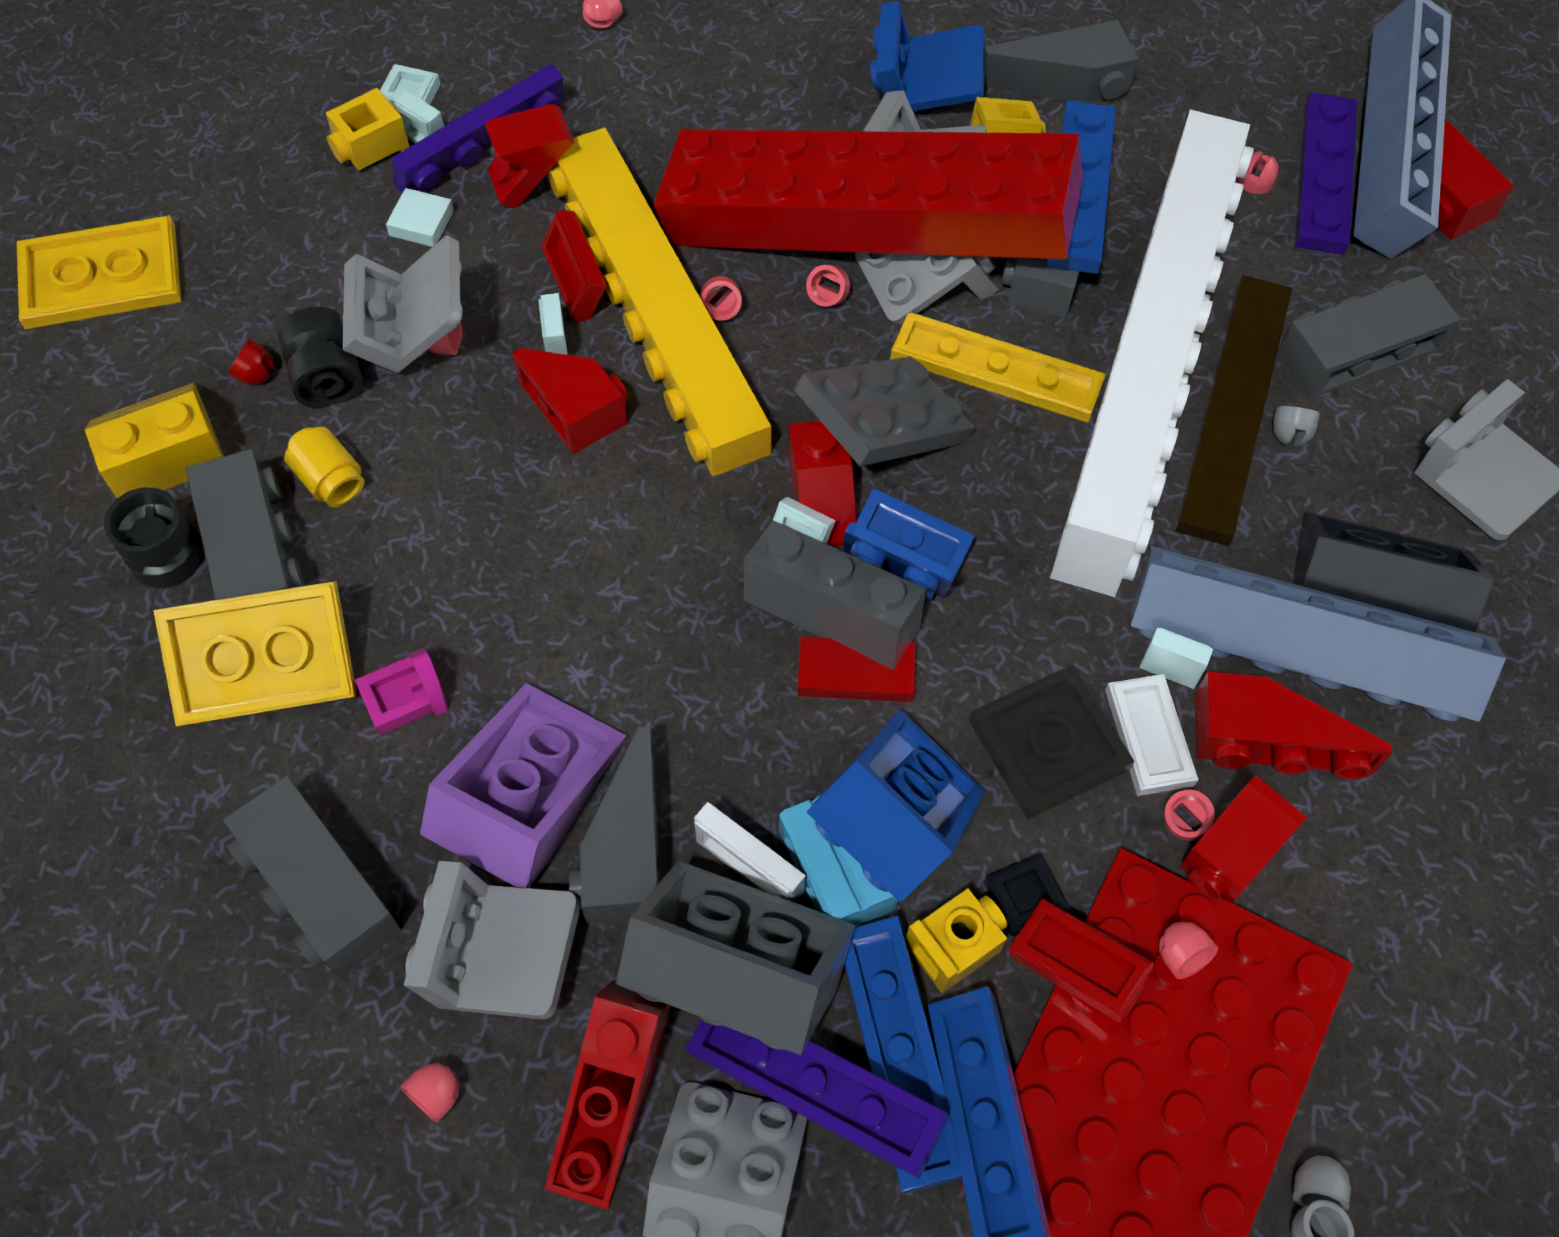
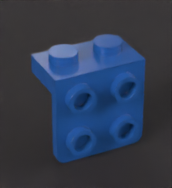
M900 1L881 4L880 25L873 28V40L877 59L871 60L870 64L871 78L875 90L882 89L884 96L886 92L903 90L913 112L976 101V97L983 96L986 36L982 26L974 25L910 37Z
M873 488L857 522H850L844 533V552L925 588V600L931 601L934 594L945 599L974 539V535Z

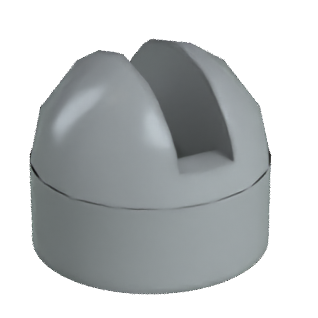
M1276 406L1273 433L1285 445L1294 436V446H1302L1313 438L1317 430L1320 413L1301 407Z
M1317 1155L1306 1160L1298 1168L1293 1188V1200L1298 1205L1306 1206L1318 1200H1328L1340 1206L1345 1212L1349 1210L1351 1193L1349 1174L1340 1162L1329 1156Z
M1318 1200L1304 1206L1297 1212L1292 1220L1291 1236L1354 1237V1228L1349 1216L1340 1206L1328 1200Z

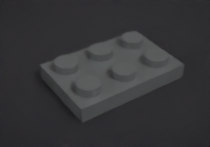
M911 356L803 373L794 389L859 466L962 444L968 440L976 428L962 413L959 403L946 395L929 377L926 367Z

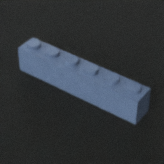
M1405 0L1373 26L1354 237L1358 238L1364 245L1374 248L1390 259L1438 229L1451 14L1431 0Z
M1153 546L1150 547L1131 608L1130 626L1138 628L1139 632L1149 639H1152L1157 627H1161L1210 646V648H1213L1211 656L1225 658L1229 654L1251 659L1255 666L1268 672L1284 673L1288 669L1308 675L1311 681L1323 687L1341 689L1343 685L1365 690L1369 697L1385 704L1399 705L1401 701L1423 706L1424 710L1429 714L1447 721H1457L1459 717L1480 722L1506 660L1494 637Z

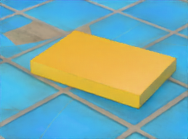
M170 215L17 241L19 321L24 329L181 302L175 224Z
M337 581L153 610L176 726L351 698L357 695Z

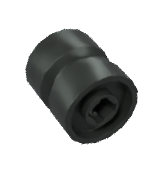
M308 307L297 310L285 317L279 325L277 336L287 365L286 370L295 399L304 406L316 409L353 399L360 392L363 379L356 356L343 351V316L336 310L326 307Z
M147 487L131 490L117 498L106 511L103 523L105 535L140 583L151 588L173 587L182 584L193 576L201 565L203 556L201 541L192 526L188 524L187 518L178 503L168 492L158 488Z

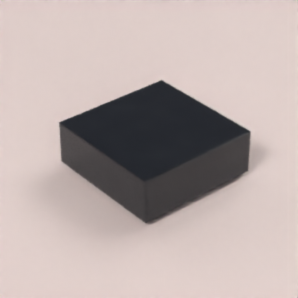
M1040 854L985 877L984 885L991 899L1003 913L1007 922L1006 928L1011 938L1019 934L1041 899L1048 901L1065 912L1069 909Z

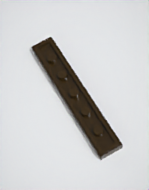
M1245 275L1241 277L1175 532L1228 547L1234 538L1292 293L1291 287Z

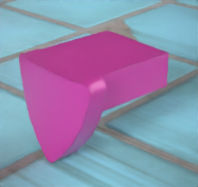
M423 647L408 653L409 657L355 679L379 736L429 713L435 712L436 716L448 711L443 689L430 657Z

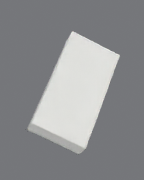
M1159 674L1108 683L1105 689L1137 796L1195 786L1198 777L1165 675Z
M707 802L694 817L696 842L759 890L797 903L804 895L805 874L712 804Z

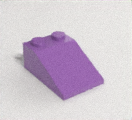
M526 683L429 784L420 835L517 888H529L556 854L623 746L627 735Z

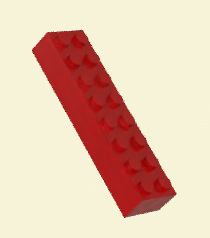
M680 129L654 201V206L669 243L678 246L1067 259L1083 182L1080 137L1078 133Z

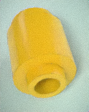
M304 428L295 433L289 440L284 456L285 463L317 501L326 502L329 507L337 508L362 491L364 479L361 476L360 465L328 428Z

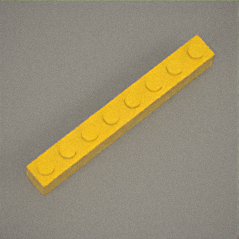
M604 127L574 137L572 146L547 173L551 188L557 198L565 196L568 202L565 204V209L575 212L598 267L602 266L606 274L603 278L607 285L606 292L613 305L622 304L625 310L623 321L633 343L642 342L646 350L643 352V359L651 379L654 382L662 380L666 388L663 395L670 416L674 421L682 419L688 429L685 432V440L692 458L695 462L704 460L712 477L771 455V424L607 129Z

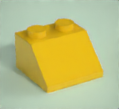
M194 382L91 419L85 428L99 473L116 498H119L128 491L142 487L166 490L188 481L185 467L224 457Z

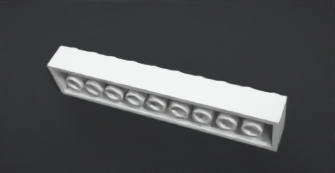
M1194 110L1189 112L1167 180L1051 572V579L1115 597L1122 579L1133 581L1141 553H1145L1153 529L1154 520H1151L1154 506L1157 507L1165 484L1167 474L1163 473L1165 463L1169 461L1179 431L1178 428H1175L1177 418L1182 415L1190 390V385L1187 384L1189 375L1183 374V372L1192 375L1202 345L1201 342H1198L1200 335L1194 333V331L1204 332L1213 301H1209L1210 295L1205 294V291L1214 293L1222 270L1223 261H1220L1221 257L1215 256V253L1224 254L1233 229L1234 222H1230L1225 216L1226 214L1235 215L1244 185L1236 183L1235 179L1236 177L1244 179L1254 148L1245 146L1250 124Z

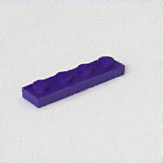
M551 63L392 157L394 185L401 193L404 192L405 188L416 191L419 189L422 192L428 191L440 182L443 174L456 166L468 167L472 165L482 155L483 150L492 145L485 126L488 120L549 104L560 107L564 77Z
M1309 92L1304 108L1294 247L1344 255L1350 244L1357 99Z
M701 1019L684 1050L698 1060L919 1180L949 1119V1115L945 1111L811 1041L808 1042L803 1053L798 1055L788 1050L768 1047L757 1038L726 1026L706 1023Z

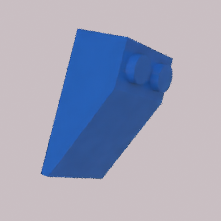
M899 709L825 789L806 813L815 820L816 828L824 839L834 846L843 847L861 864L865 877L873 886L884 892L889 891L901 903L954 851L986 790Z

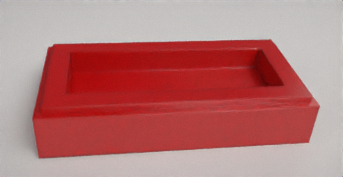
M558 210L541 248L570 317L573 321L583 322L591 319L607 285L575 212Z
M800 637L797 696L913 702L915 642L909 643L896 667L892 670L831 638Z
M1041 899L1008 948L1009 956L1120 1024H1122L1154 973L1155 963L1044 899Z

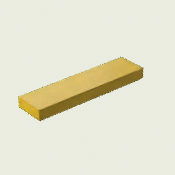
M912 312L908 313L892 347L890 359L911 356L914 360L924 365L929 372L1089 423L1106 375L1099 371Z

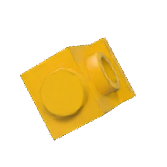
M378 88L326 112L332 134L327 136V141L333 154L340 163L350 160L358 171L397 151L402 152L410 147L402 117Z
M976 97L970 126L984 125L988 133H1046L1045 122L1041 121L1032 101Z
M967 888L922 921L917 920L910 925L906 935V942L910 952L943 994L1002 951L1007 940L1002 930L1007 927V922L1003 913L992 899L983 896L977 900ZM957 922H964L974 936L966 940L960 939L954 935L951 926Z

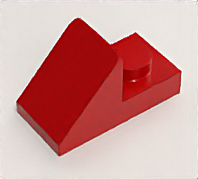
M549 104L493 118L485 123L496 153L493 162L487 169L500 204L509 208L518 207L574 143L559 106Z

